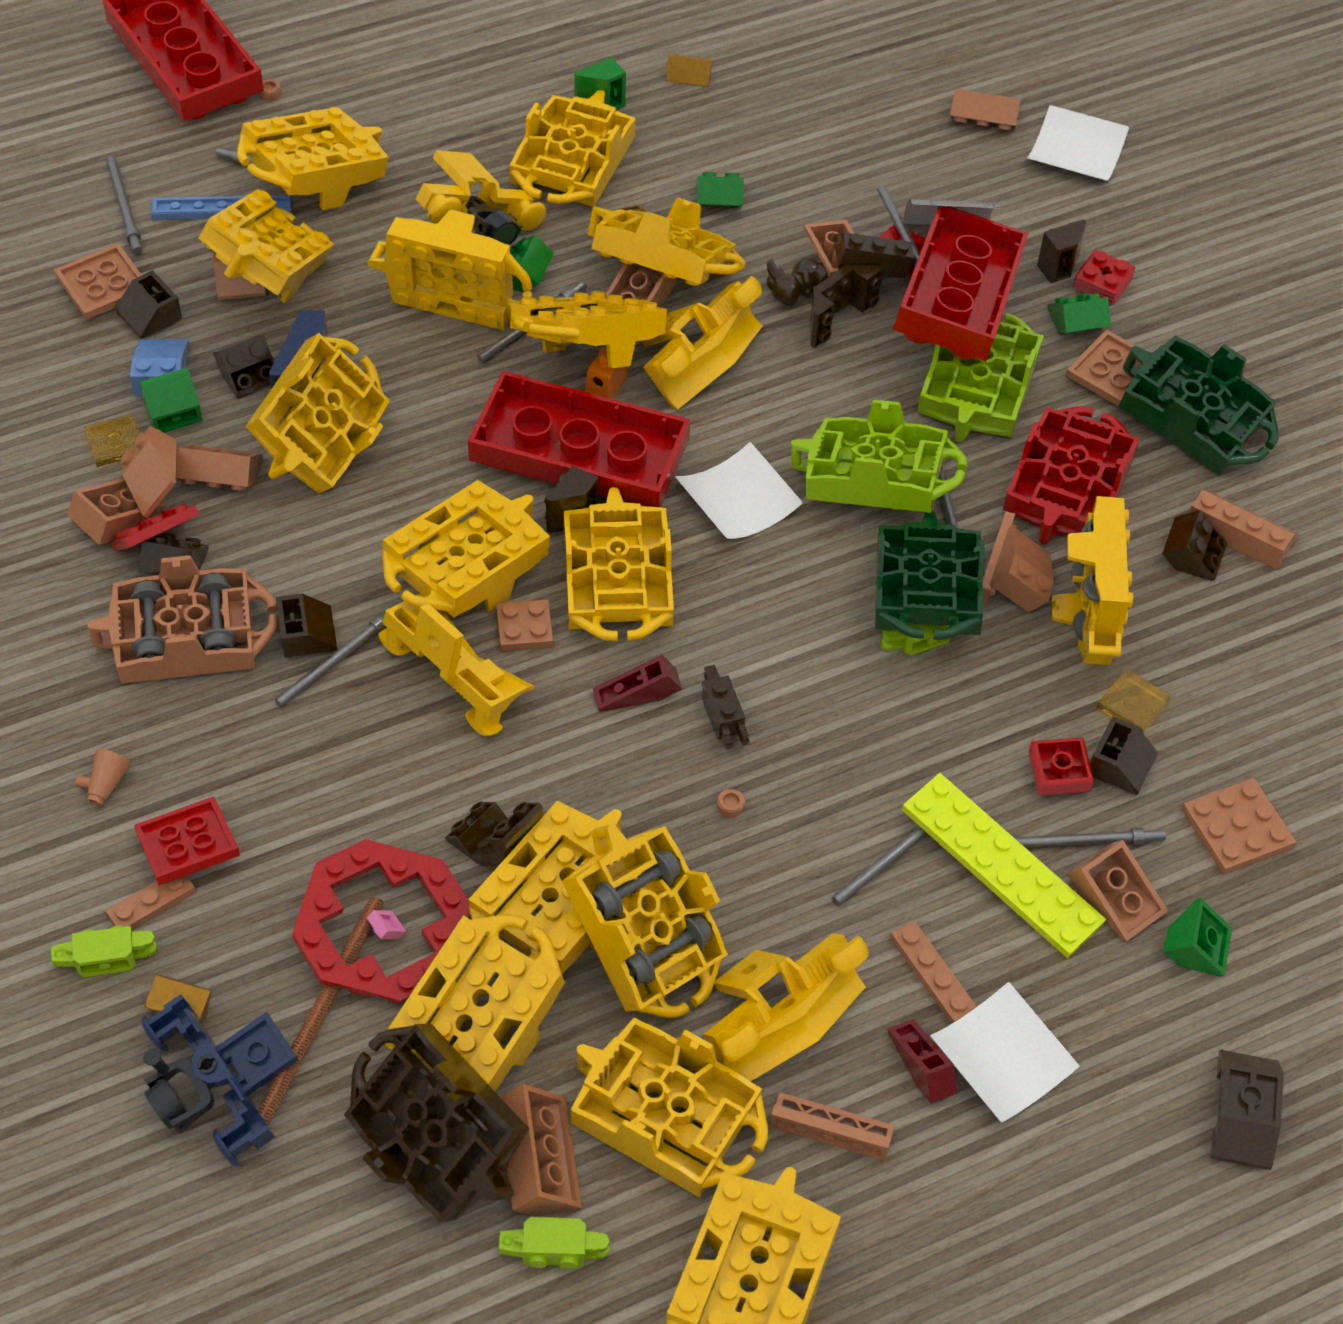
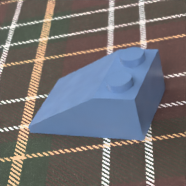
M188 339L139 340L132 357L130 372L134 397L142 396L140 381L187 367Z

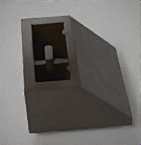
M1085 219L1044 232L1037 266L1050 283L1071 277L1081 249L1087 223Z
M153 270L132 280L115 307L116 312L141 339L182 318L179 298Z
M263 334L255 335L212 352L221 375L236 398L271 384L269 374L274 364V359Z
M573 465L567 473H563L560 476L558 484L553 490L548 491L544 500L546 504L545 520L547 532L564 531V511L589 508V505L599 504V477Z
M1201 510L1174 518L1162 554L1177 571L1213 581L1216 579L1227 542L1215 529L1211 521L1206 518Z
M161 533V536L155 535L150 539L142 541L138 571L159 575L162 558L187 555L192 557L198 570H200L209 545L201 544V540L197 538L186 537L185 540L176 539V535L171 533Z
M303 593L276 597L285 658L338 650L331 605Z
M1113 716L1090 762L1092 774L1098 779L1138 796L1158 752L1137 726Z

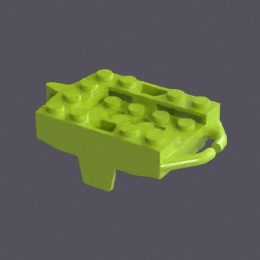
M1006 313L1004 322L999 323L986 362L976 358L971 360L958 358L952 354L950 349L935 344L932 363L920 394L917 412L955 426L956 442H963L970 431L1012 437L1040 355L1044 335L1034 333L1018 316Z
M873 400L867 419L854 417L825 418L812 439H795L791 441L792 468L806 472V499L931 513L934 500L961 485L967 470V458L948 438V430L904 422L901 404L893 401ZM801 451L808 453V459H801ZM945 459L955 460L957 462V471L954 477L949 480L938 479Z

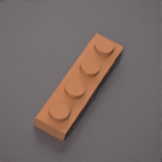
M1005 511L983 577L984 605H987L989 596H995L997 590L990 585L1008 529L1011 526L1017 529V525L1013 524L1015 514Z
M916 921L891 932L890 939L951 1024L977 1007Z

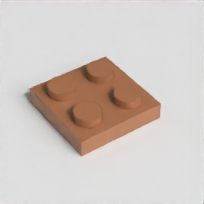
M548 599L496 603L501 651L553 647Z

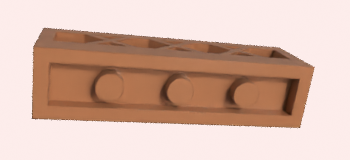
M779 1092L777 1102L774 1104L770 1120V1128L884 1161L887 1157L895 1125L781 1092ZM783 1103L795 1106L797 1110L787 1108L782 1105ZM815 1113L824 1114V1116L826 1117V1119H825V1118H822V1117L815 1116V1115H813V1114H815ZM842 1122H851L854 1124L855 1127L842 1124ZM875 1129L886 1132V1136L870 1131Z

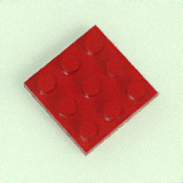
M185 503L173 506L162 511L159 516L147 518L139 522L135 527L126 528L115 533L116 539L110 542L114 551L130 548L200 514L195 505L187 507Z
M214 796L134 825L158 885L240 856L238 846Z

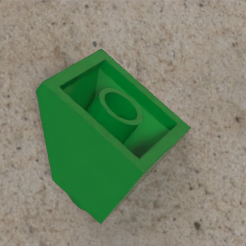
M1202 898L1195 899L1168 927L1166 941L1164 942V953L1180 967L1219 977L1224 976L1232 927Z

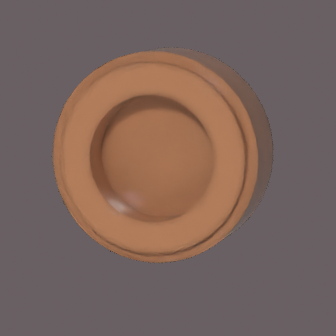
M274 79L263 81L264 91L259 93L263 99L273 100L281 95V86L278 81Z
M727 789L719 794L717 808L722 815L736 817L743 812L745 798L741 792L735 789Z

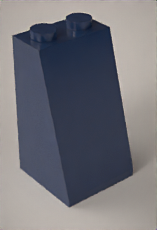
M300 310L270 370L271 389L307 339L317 333H320L323 337H328L325 310ZM324 358V359L322 360V362L320 363V365L318 366V368L315 370V372H314L313 375L311 376L312 378H313V376L315 375V373H316L317 370L320 368V366L322 365V363L324 362V360H325L326 358Z

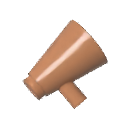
M97 749L91 777L79 775L76 778V785L88 788L87 801L89 803L102 806L130 767L131 762L115 752Z

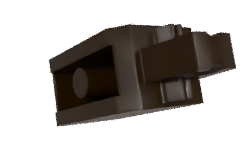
M715 665L704 667L705 681L702 682V699L716 738H722L727 750L733 748L732 736L737 734L742 745H748L750 742L745 727V715L729 675L720 677Z

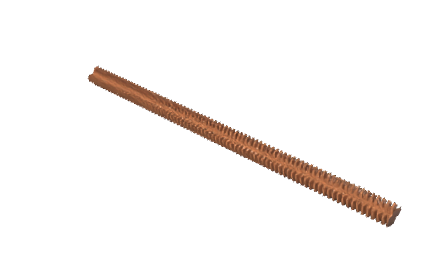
M370 897L363 912H361L354 929L350 933L351 935L347 939L348 941H346L340 953V957L346 966L354 963L353 960H356L355 957H358L356 954H359L358 951H361L359 948H362L361 945H364L362 942H365L366 937L370 934V928H373L367 917L373 910H382L383 903L381 902H384L382 899ZM324 985L313 1007H311L310 1013H308L307 1019H305L304 1025L301 1026L302 1028L291 1047L299 1061L274 1078L269 1091L265 1095L266 1097H264L262 1104L258 1108L267 1125L271 1123L269 1120H273L271 1117H274L273 1114H276L274 1111H277L276 1107L279 1108L278 1104H281L279 1101H282L281 1098H284L283 1095H286V1088H289L288 1085H291L289 1082H292L291 1079H294L293 1076L297 1073L296 1069L299 1070L298 1066H301L299 1063H302L301 1060H304L302 1057H305L304 1054H307L306 1051H309V1044L312 1045L311 1041H314L312 1038H315L314 1035H317L315 1032H318L317 1029H320L319 1026H322L320 1023H323L322 1020H325L323 1017H326L325 1014H328V1008H331L330 1005L333 1004V999H336L335 996H337L336 993H339L340 987ZM253 1145L249 1147L250 1149L257 1150Z

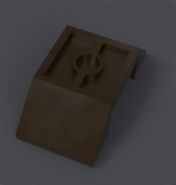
M845 265L813 288L810 315L811 347L816 348L821 343L829 340L832 334L833 314L840 309H844L848 304H851L863 313L878 303L883 272L881 266Z
M480 801L470 808V814L464 819L457 821L451 827L452 831L445 839L477 864L500 865L543 817V807L540 803L523 802L516 806L513 810L514 814L507 818L496 802Z
M1220 1049L1217 1066V1078L1221 1079L1218 1122L1212 1134L1211 1159L1271 1170L1281 1129L1283 1070L1278 1060Z

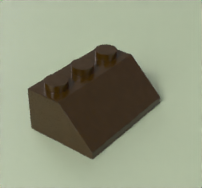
M844 232L834 236L838 270L845 265H878L883 268L882 276L907 278L914 260L912 242Z

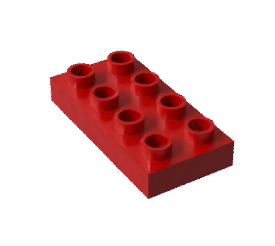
M102 0L107 22L183 122L190 119L203 118L210 111L228 104L242 103L249 96L264 91L261 69L205 0Z
M938 206L900 306L893 330L903 333L908 340L914 343L925 344L930 342L950 349L952 354L958 358L965 360L976 358L986 362L999 327L1028 232L951 206Z
M502 370L468 439L469 461L558 484L560 476L563 473H567L573 465L599 477V496L608 497L609 489L616 487L619 489L621 498L625 503H637L640 506L661 508L689 441L690 419ZM559 441H560V449L557 448L556 445H554L555 443H557V442H559Z

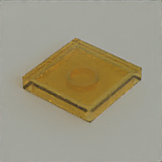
M133 414L84 426L97 467L120 462L123 454L134 447L136 438L140 434Z
M1125 669L1100 699L1097 708L1112 717L1114 716L1137 726L1144 733L1168 704L1171 695Z

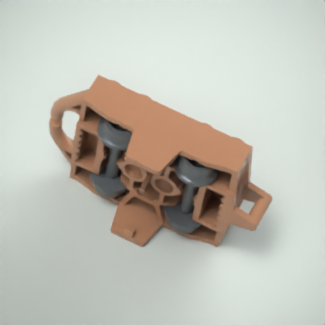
M187 555L162 558L159 575L138 577L113 583L109 615L88 622L87 626L94 647L113 649L120 682L124 684L255 669V657L276 633L279 617L276 614H271L268 616V625L262 631L252 630L250 602L254 599H260L266 603L267 611L274 613L278 609L276 599L271 592L247 574L246 568H220L200 571L192 557ZM248 641L247 646L233 647L236 643Z

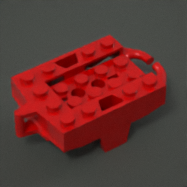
M1075 406L1060 410L1046 407L1039 422H1034L1027 437L1021 461L1007 490L1003 510L1014 513L1015 516L1039 526V542L1041 544H1048L1056 533L1064 535L1081 533L1085 526L1088 512H1093L1097 496L1118 497L1135 457L1140 438L1131 436L1122 423L1114 416L1103 412L1100 418L1101 422L1106 423L1103 424L1085 418H1092L1095 409L1090 407Z

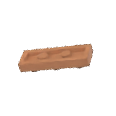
M187 876L162 885H158L156 881L105 910L106 915L113 926H131L133 930L196 893V890Z

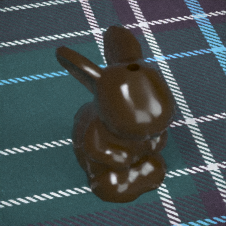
M800 258L791 274H785L780 265L773 259L767 262V271L769 273L767 286L772 290L776 300L787 305H793L797 302L800 293L804 296H811L813 288L828 278L823 263H818L812 258Z

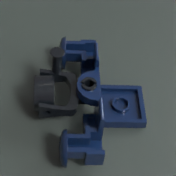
M180 994L165 1004V1008L148 1019L144 1015L141 1019L146 1035L157 1048L147 1050L143 1056L144 1063L152 1066L157 1071V1073L144 1080L149 1086V1089L144 1091V1094L168 1129L174 1127L181 1134L214 1106V1096L210 1089L230 1083L233 1089L223 1095V1098L237 1121L221 1133L215 1128L212 1135L218 1150L224 1158L234 1167H240L241 1163L237 1158L240 1153L252 1145L258 1150L275 1138L249 1095L299 1061V1059L267 1012L216 1046L188 1001ZM180 1032L195 1052L192 1057V1063L187 1059L181 1058L168 1066L161 1058L160 1051L164 1053L169 1052L165 1041ZM232 1063L240 1076L236 1077L227 1065ZM180 1072L187 1074L198 1090L199 1103L190 1110L187 1109L176 1090L169 1083V1080Z

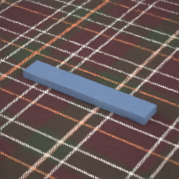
M270 195L277 202L276 207L292 214V195ZM245 196L153 198L152 220L209 219Z

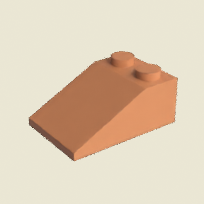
M624 263L605 296L621 295L622 299L650 300V302L657 303V307H660L667 300L677 283V279L665 277L663 272L636 263Z
M149 426L145 433L141 432L138 435L134 447L131 450H127L121 459L123 464L122 475L142 515L146 518L151 515L176 484V439L152 426Z
M124 478L75 490L67 513L98 545L109 543L116 539L115 533L126 528L135 527L139 522L147 519L142 515ZM161 501L148 518L162 511L165 508V504Z
M1009 527L990 585L1028 613L1049 601L1054 585L1050 553L1015 527Z
M1123 840L1108 844L1067 873L1083 899L1106 919L1105 922L1124 942L1168 912V909Z

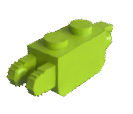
M908 623L915 628H924V639L911 638L894 630H883L880 644L885 652L902 648L905 653L914 655L949 643L951 638L933 640L934 629H945L950 626Z
M113 926L110 929L96 931L89 929L81 933L72 934V941L51 946V959L54 967H76L77 973L82 977L131 971L136 966V959L154 956L158 945L155 943L156 938L152 931L132 932L131 926Z
M530 1217L524 1222V1229L500 1231L499 1252L504 1255L520 1257L523 1264H528L533 1268L559 1265L563 1269H576L578 1266H585V1259L597 1260L599 1258L601 1260L605 1257L607 1258L610 1252V1241L605 1233L587 1232L586 1224L579 1218Z

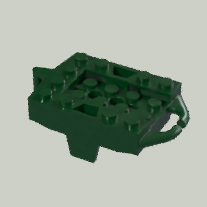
M1175 335L1153 353L1137 346L1131 348L1123 369L1133 380L1126 389L1118 407L1220 475L1227 466L1260 462L1269 454L1268 449L1271 450L1276 446L1279 439L1274 410L1277 402L1270 398L1261 388L1243 377L1246 358L1227 345L1223 344L1212 356L1196 345ZM1136 360H1137L1142 366H1139V365L1135 364ZM1156 401L1157 403H1159L1160 405H1162V406L1165 407L1166 409H1163V408H1161L1160 406H1158V405H1156V404H1153V403ZM1259 428L1264 429L1268 433V440L1265 442L1266 448L1261 447L1255 453L1243 450L1242 446ZM1196 429H1198L1203 434H1205L1206 436H1208L1209 438H1211L1212 440H1214L1215 442L1229 450L1230 453L1228 455L1224 453L1212 441H1210L1209 439H1205L1203 435L1196 431Z
M933 510L931 513L925 512L922 522H904V525L879 526L876 562L875 629L894 630L911 638L924 639V628H915L908 623L949 625L950 627L945 629H934L933 640L950 639L960 634L981 635L985 540L981 539V531L956 528V525L939 523Z

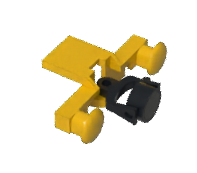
M436 150L433 159L457 185L423 183L416 197L419 204L424 209H427V218H431L432 223L438 224L449 210L475 216L473 228L478 235L493 238L507 245L515 242L521 230L527 232L539 227L546 216L544 204L540 202L533 203L534 199L524 190L500 189L496 179L471 153ZM475 181L481 182L480 185L482 187L478 197L470 195V190ZM508 214H512L516 219L511 218Z

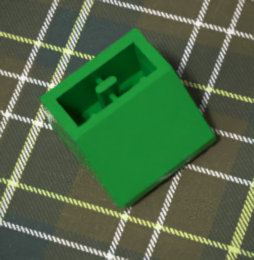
M611 57L575 72V97L589 99L598 90H603L605 92V104L615 107L616 110L626 107L625 70Z
M703 172L702 176L697 177V204L743 206L744 178H739V173H725V177H716V172Z
M536 234L527 239L524 237L517 244L510 246V254L529 275L532 288L539 285L554 252ZM512 275L513 290L525 292L522 289L521 281Z
M1099 293L1055 298V303L1047 304L1048 311L1059 333L1111 326L1108 297H1100Z
M188 368L139 382L146 414L152 427L166 433L203 421L200 404Z

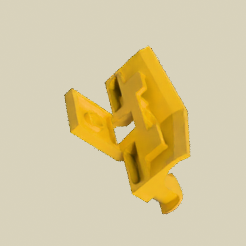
M750 276L743 284L740 281L729 284L707 306L696 303L667 313L665 334L641 342L644 347L671 340L643 368L666 401L675 410L681 408L730 368L763 325L755 318L750 309V304L762 293V287L755 277ZM693 317H695L704 334L695 344H692L686 335L681 332V329Z
M405 601L385 610L383 624L387 628L383 629L378 635L384 647L397 656L407 655L413 651L417 656L422 657L425 655L440 669L439 676L456 689L460 696L463 695V698L474 707L466 712L465 717L471 727L482 736H493L501 731L503 728L499 723L501 713L519 695L535 688L534 685L496 666L491 660H484L478 657L464 639V635L456 628L444 611L435 610L428 603L419 608Z
M832 933L796 962L787 956L754 950L715 980L714 985L718 992L747 999L704 1033L706 1040L714 1046L719 1063L739 1073L751 1082L818 1042L866 988L855 970L868 957V948L863 939L857 935L850 942H847L844 935ZM780 972L789 995L771 1008L758 988Z

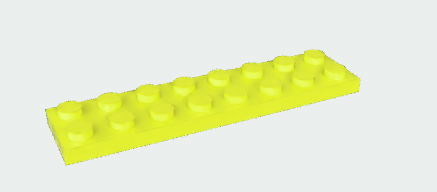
M941 773L936 775L903 804L902 811L1067 959L1105 923L1106 919Z

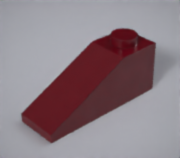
M663 655L593 688L600 712L659 701L682 690L677 669Z
M914 1019L888 1028V1034L917 1088L930 1103L957 1093L952 1062Z

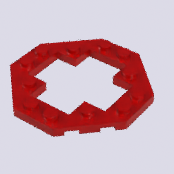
M365 839L315 863L292 933V939L321 985L329 987L334 985L349 989L351 993L370 998L376 996L387 999L389 1003L402 1005L407 1001L463 915L468 918L470 912L469 900L442 859ZM377 867L381 869L392 888L418 877L443 916V919L422 929L421 934L433 954L388 977L385 976L372 954L346 966L321 926V923L343 913V906L332 889Z

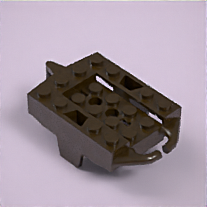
M415 1024L388 1029L378 1033L368 1043V1046L373 1051L377 1052L386 1043H392L395 1047L368 1082L365 1079V1069L371 1057L367 1053L361 1052L352 1071L350 1107L344 1114L357 1133L372 1149V1151L367 1152L362 1157L363 1160L383 1182L403 1184L439 1222L457 1220L481 1196L489 1201L513 1197L514 1189L503 1171L529 1131L527 1125L432 1024ZM411 1050H415L424 1059L439 1079L432 1074ZM410 1089L416 1097H411L407 1091ZM421 1106L423 1108V1116L420 1114ZM466 1109H470L488 1131H485ZM440 1128L443 1131L442 1138L440 1137ZM457 1142L462 1146L461 1149L456 1147ZM401 1149H403V1150L406 1152V1154H407L410 1158H408V1157L402 1152Z

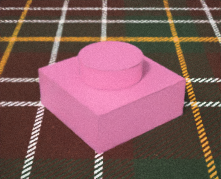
M373 910L367 917L374 933L380 939L400 940L406 933V930L393 911Z

